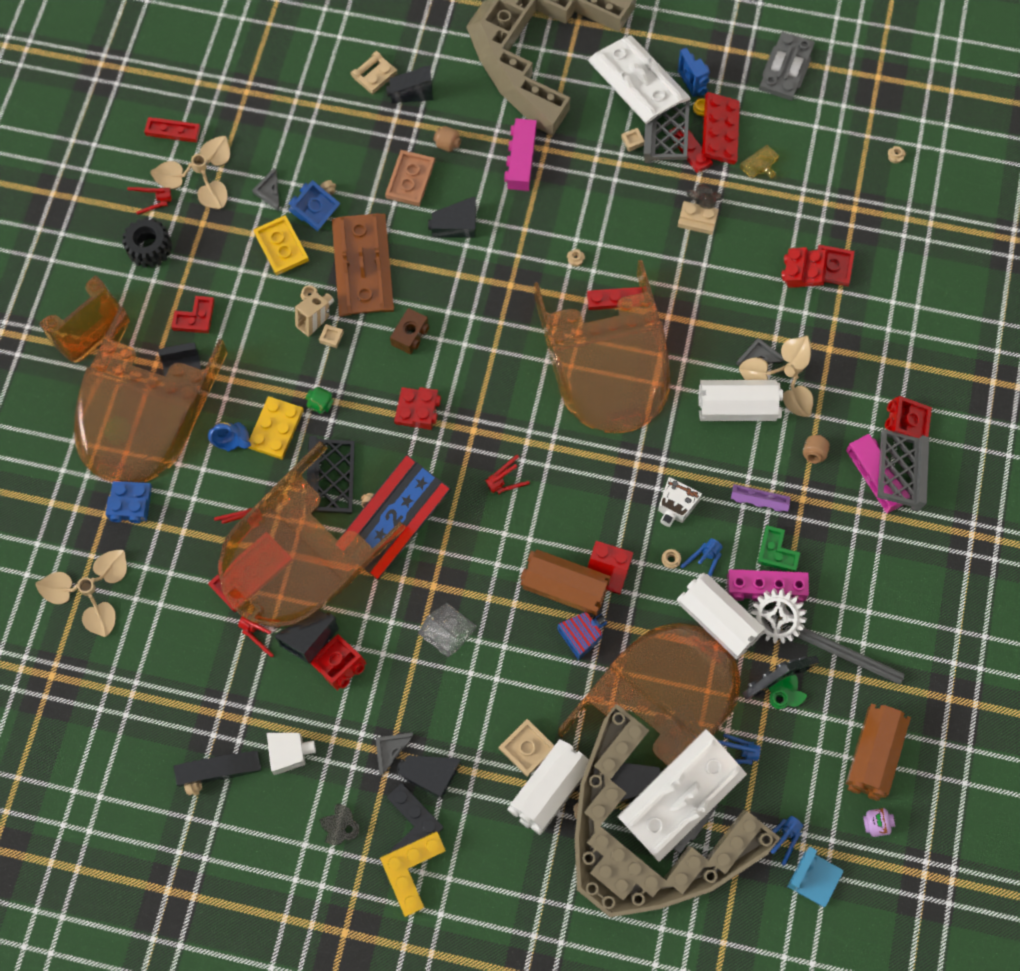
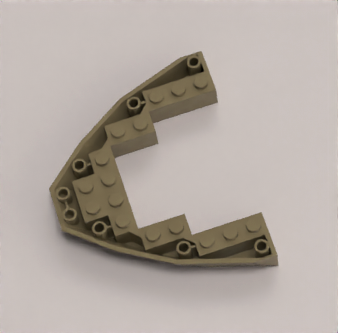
M486 0L480 5L466 27L480 62L500 94L528 120H537V129L553 136L570 110V97L530 79L533 75V63L509 52V50L536 10L565 24L572 14L576 12L620 32L635 9L636 0Z
M614 704L602 723L581 780L575 829L577 890L609 917L658 910L711 892L768 855L780 839L779 836L751 813L743 810L706 858L693 847L688 846L665 877L662 878L611 836L601 825L625 796L626 792L610 779L649 731L618 704Z

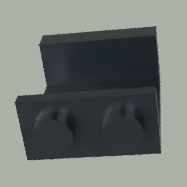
M195 342L158 349L165 379V386L163 388L168 397H178L181 394L198 393L200 390H205L199 351Z

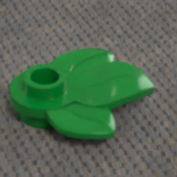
M796 675L786 677L769 688L771 692L769 702L772 707L781 710L787 706L797 707L805 701L807 695L797 691L798 678ZM776 697H781L783 702L778 703Z

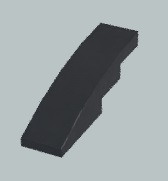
M258 751L235 753L174 765L178 787L198 782L202 784L218 779L226 780L262 771Z

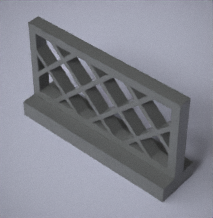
M690 100L686 101V105L681 110L676 106L672 107L677 112L672 117L667 115V111H665L649 123H645V164L652 163V160H687ZM681 115L685 121L679 125L674 120ZM661 116L668 120L663 125L657 122ZM670 123L676 127L671 133L665 129ZM679 130L684 134L680 140L673 136ZM661 131L667 135L662 140L656 137ZM671 138L675 144L669 148L664 143ZM660 146L666 150L663 154H655ZM680 146L684 153L675 154L673 150Z
M885 429L881 431L877 498L911 506V510L919 512L927 504L929 437L922 435L920 438H915ZM887 437L892 438L896 444L891 446L887 441ZM903 443H913V449L909 451ZM897 446L905 453L901 457L894 450ZM890 452L895 461L890 463L886 458V453ZM908 457L912 462V466L908 467L902 459ZM897 462L904 469L901 473L893 466ZM889 468L895 477L889 479L885 474V470ZM905 473L911 478V483L909 484L902 477ZM895 479H898L903 486L900 490L892 483ZM888 485L894 493L892 495L884 493V486ZM906 489L911 498H904L900 492Z

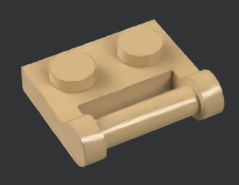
M375 51L369 60L357 70L354 69L351 72V76L373 95L390 78L397 74V69L387 62L378 51ZM376 62L379 64L365 77L362 76Z

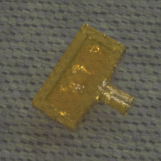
M766 145L740 163V168L751 179L763 172L772 179L776 176V172L770 167L779 160V155Z

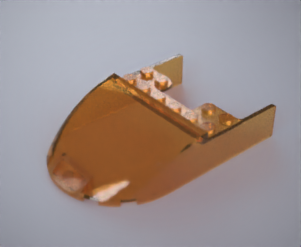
M638 260L637 277L640 287H642V293L621 298L617 304L619 316L584 323L581 313L576 309L547 313L538 282L534 283V297L563 402L570 413H573L581 423L592 429L604 430L606 433L630 432L647 425L662 411L670 393L671 373L665 333L642 260Z
M119 307L90 368L87 367L76 404L74 421L75 446L85 466L93 474L108 482H146L158 477V474L166 468L169 469L183 451L225 360L227 349L223 340H218L204 370L182 363H175L169 368L165 377L132 366L136 358V351L131 346L120 343L130 319L125 309Z
M319 442L234 526L222 545L220 559H218V575L222 586L221 589L230 605L240 615L252 622L279 627L292 625L307 619L346 589L406 528L402 522H399L372 548L355 531H348L337 540L311 514L319 506L321 499L320 495L304 480L302 474L327 449L322 442Z
M672 623L656 627L636 639L615 659L609 669L560 726L558 735L562 737L590 703L606 716L614 704H618L625 711L628 709L633 711L661 734L653 744V752L656 757L669 766L705 729L715 736L733 713L740 694V674L736 660L704 628L684 623Z

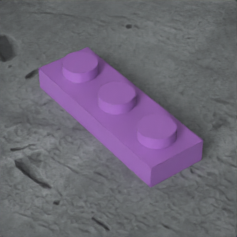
M733 484L731 499H734L736 502L752 503L757 507H770L779 512L788 511L789 496Z

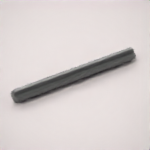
M806 628L799 630L800 635L798 638L897 684H901L904 679V673Z

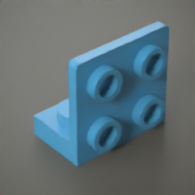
M809 847L805 850L787 887L818 905L826 907L843 870L815 855L817 850Z

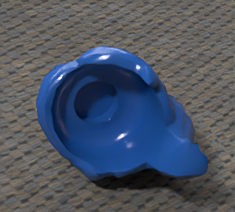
M221 422L209 430V441L220 449L230 452L237 447L245 449L251 446L248 430L240 422L234 424Z

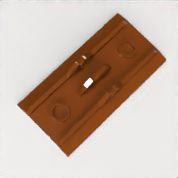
M375 213L332 219L339 317L379 311L394 312L386 215Z

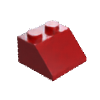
M596 541L587 568L611 576L606 590L621 595L632 562L633 552Z

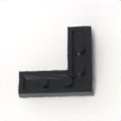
M807 655L799 659L794 658L789 662L783 661L776 666L777 670L774 672L771 670L761 676L763 679L759 682L756 680L748 684V689L742 692L746 700L757 697L782 679L804 673L820 663L817 656L808 657Z
M402 783L387 796V799L414 826L387 854L436 831L439 834L444 829Z

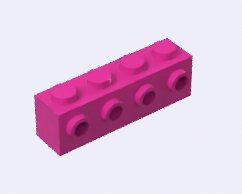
M729 569L727 574V593L736 601L747 598L759 602L757 598L760 595L764 597L765 591L771 594L773 588L777 590L778 594L782 588H784L785 595L792 591L791 598L799 596L796 601L797 603L806 601L809 596L808 573Z

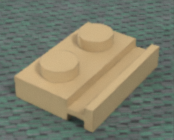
M684 201L677 227L713 235L719 209Z

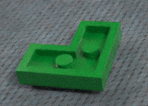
M766 525L757 563L796 572L800 552L781 548L785 530Z

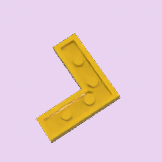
M437 831L380 857L405 917L424 908L408 868L446 851Z

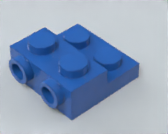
M687 48L680 50L678 73L692 97L704 95L708 91L706 86L710 81L708 66L704 65L701 59L695 61L694 55Z
M312 180L309 185L305 183L299 190L301 194L298 198L294 196L288 203L290 205L288 210L299 220H304L318 231L340 203Z
M113 481L110 497L108 496L105 515L107 518L117 523L122 520L136 524L141 523V521L147 522L152 490L151 483Z

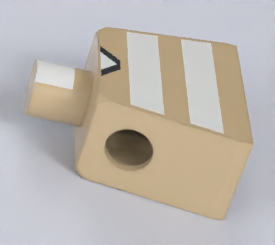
M313 293L295 306V326L310 337L328 319L329 306L334 302L333 297L328 293L323 297L318 293Z

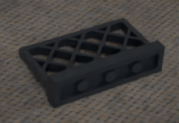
M309 436L305 514H313V512L352 514L355 441L317 439V436ZM320 444L329 445L333 450L325 455L320 450ZM341 446H350V452L345 457L338 450ZM334 452L341 458L335 465L328 459ZM323 461H326L332 467L326 473L319 468ZM343 462L350 467L345 474L337 468ZM333 470L341 476L335 482L327 476ZM324 478L331 484L325 491L318 486L319 482ZM343 479L349 484V488L344 492L337 486ZM333 487L340 494L334 501L326 494ZM323 496L330 502L327 507H318V500ZM343 497L348 502V508H340L336 502Z

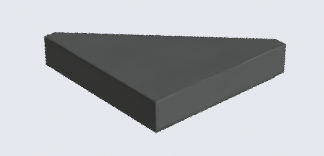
M273 168L252 191L261 200L279 211L277 171Z
M757 338L740 357L736 365L740 366L745 360L756 357L765 360L768 364L783 363L784 359L781 354Z
M413 732L375 737L380 776L385 774L413 738Z

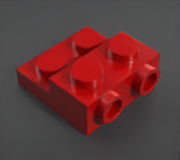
M806 247L790 248L788 254L784 255L786 270H782V280L789 288L824 285L828 259L827 250L808 251Z
M402 387L394 423L432 430L433 424L437 422L438 413H435L436 407H440L441 396H439L438 390L422 387L416 390Z
M898 396L888 403L887 411L890 414L885 422L887 430L915 438H920L922 435L928 437L932 407L902 396Z
M338 634L310 662L337 691L340 688H346L350 683V679L355 674H361L367 664L363 657Z

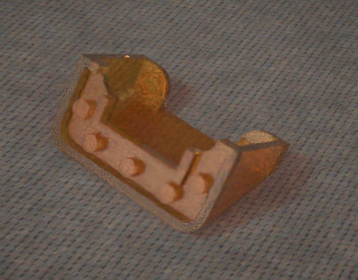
M96 275L86 284V291L91 297L67 318L62 320L56 315H49L39 323L49 341L69 361L74 363L83 360L119 329L127 319L122 307L102 280Z

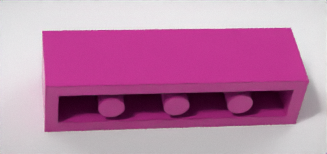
M515 118V125H511L510 136H513V141L509 140L508 151H511V156H507L506 166L509 167V171H505L504 182L508 183V189L529 191L537 120Z
M867 434L850 443L846 452L877 498L880 450L877 441L870 434ZM889 468L885 470V474L889 479L895 477ZM898 479L892 481L898 490L903 488ZM888 485L884 486V493L891 495L894 493ZM906 489L900 492L904 498L910 499V494ZM877 498L887 514L904 505Z

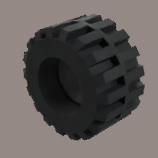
M146 217L144 220L137 219L136 223L131 222L130 227H126V233H123L122 242L130 260L133 263L135 262L137 266L142 265L143 268H147V266L153 268L156 264L158 266L161 265V261H166L167 255L170 256V249H172L171 239L165 226L160 221H156L154 218L149 220ZM146 239H156L150 246H139Z

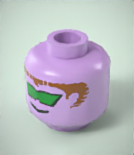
M885 808L869 810L866 816H863L866 833L870 832V835L873 837L889 835L892 831L891 827H895L893 814H889Z

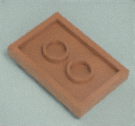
M401 150L386 190L385 198L420 207L435 164V158Z

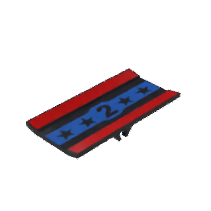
M406 454L334 545L379 581L450 492L451 488Z

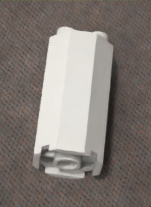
M700 380L701 385H699L698 399L699 406L702 408V411H699L700 421H776L777 418L782 417V408L779 407V401L783 400V390L780 389V383H777V380Z
M702 573L697 580L693 579L687 586L689 590L686 593L683 592L676 600L736 660L764 633L765 628L708 574Z
M560 739L507 809L515 817L519 816L521 818L519 820L520 823L527 828L531 826V829L539 835L544 832L580 784L589 761L580 751L576 752L573 750V746Z

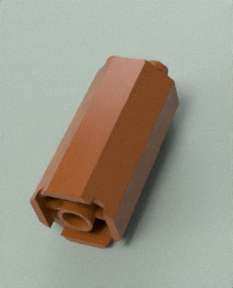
M538 549L535 552L531 550L527 561L529 562L528 569H523L520 578V585L523 586V589L597 616L606 595V586H609L611 576Z
M871 704L865 716L845 784L849 786L848 790L856 794L862 792L868 794V798L880 801L881 797L886 798L889 795L911 718L909 716L904 718V712L889 706L881 705L880 709L875 708L876 704Z

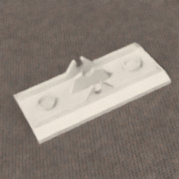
M632 35L618 40L596 52L588 59L590 64L646 124L677 104L690 100V96Z
M705 729L617 817L649 850L656 860L660 862L747 774L714 736Z

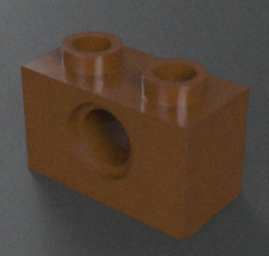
M408 308L390 337L391 345L411 355L413 350H417L422 335H426L429 330L428 317ZM410 330L415 331V332L412 333V334H408V333H407V332L410 331Z

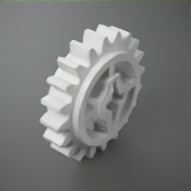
M773 588L771 594L765 591L764 597L760 595L757 598L759 602L753 604L757 609H753L751 614L756 615L754 618L765 628L763 634H767L766 641L773 637V642L776 644L780 638L782 644H784L786 637L792 641L794 639L793 634L798 637L800 635L799 630L804 629L805 626L801 623L806 622L807 618L802 617V615L807 610L800 609L804 603L796 602L799 596L791 598L792 591L785 595L784 588H782L778 594L777 590ZM777 601L775 608L765 610V606L768 603ZM785 604L792 609L793 614L786 609ZM778 611L780 613V616L782 617L780 621L778 619V616L775 615ZM765 618L771 622L772 627L767 624ZM794 622L789 629L781 630L783 624Z

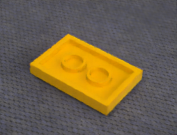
M286 215L253 229L276 276L309 261Z
M268 396L250 436L249 442L251 446L248 449L283 460L303 414V407Z

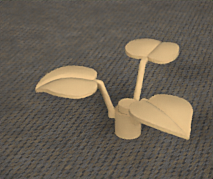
M221 136L206 142L201 147L200 154L193 155L192 163L188 164L184 173L179 163L167 161L151 170L153 179L164 188L176 189L182 185V177H185L192 168L196 173H202L206 184L198 190L199 202L208 208H223L227 202L226 187L218 180L212 181L209 184L205 170L207 168L206 164L210 162L214 166H221L228 162L230 149L227 137Z
M808 336L787 340L782 345V357L789 363L781 368L767 371L768 363L757 357L747 359L741 363L739 371L744 380H768L767 375L784 371L788 377H793L790 386L791 390H787L783 394L784 404L789 411L798 416H811L814 401L811 391L804 386L794 387L796 380L799 378L798 374L810 362L811 345Z
M113 550L98 557L94 562L93 571L100 577L92 579L88 577L81 578L73 588H71V578L64 572H54L36 582L37 590L42 597L53 604L59 605L68 602L70 599L69 592H74L77 589L81 594L89 596L94 607H89L84 611L82 616L83 625L88 631L106 637L114 628L116 614L114 608L108 602L96 604L92 595L95 592L94 582L100 581L103 578L108 583L121 581L127 571L124 550Z

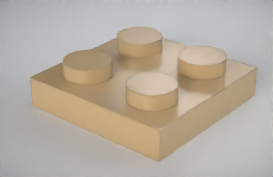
M527 719L499 746V750L528 777L543 762L554 745Z

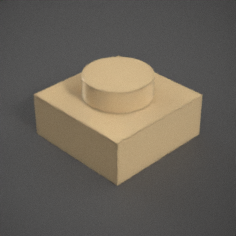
M638 128L621 134V138L629 152L644 146V139Z
M325 324L319 342L337 348L344 333L343 329Z

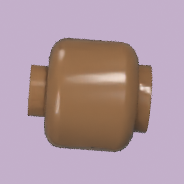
M443 126L441 129L438 128L434 135L436 146L447 152H452L455 148L458 149L461 144L459 132L450 127Z
M812 435L805 441L803 455L810 463L823 462L827 458L830 444L823 436Z

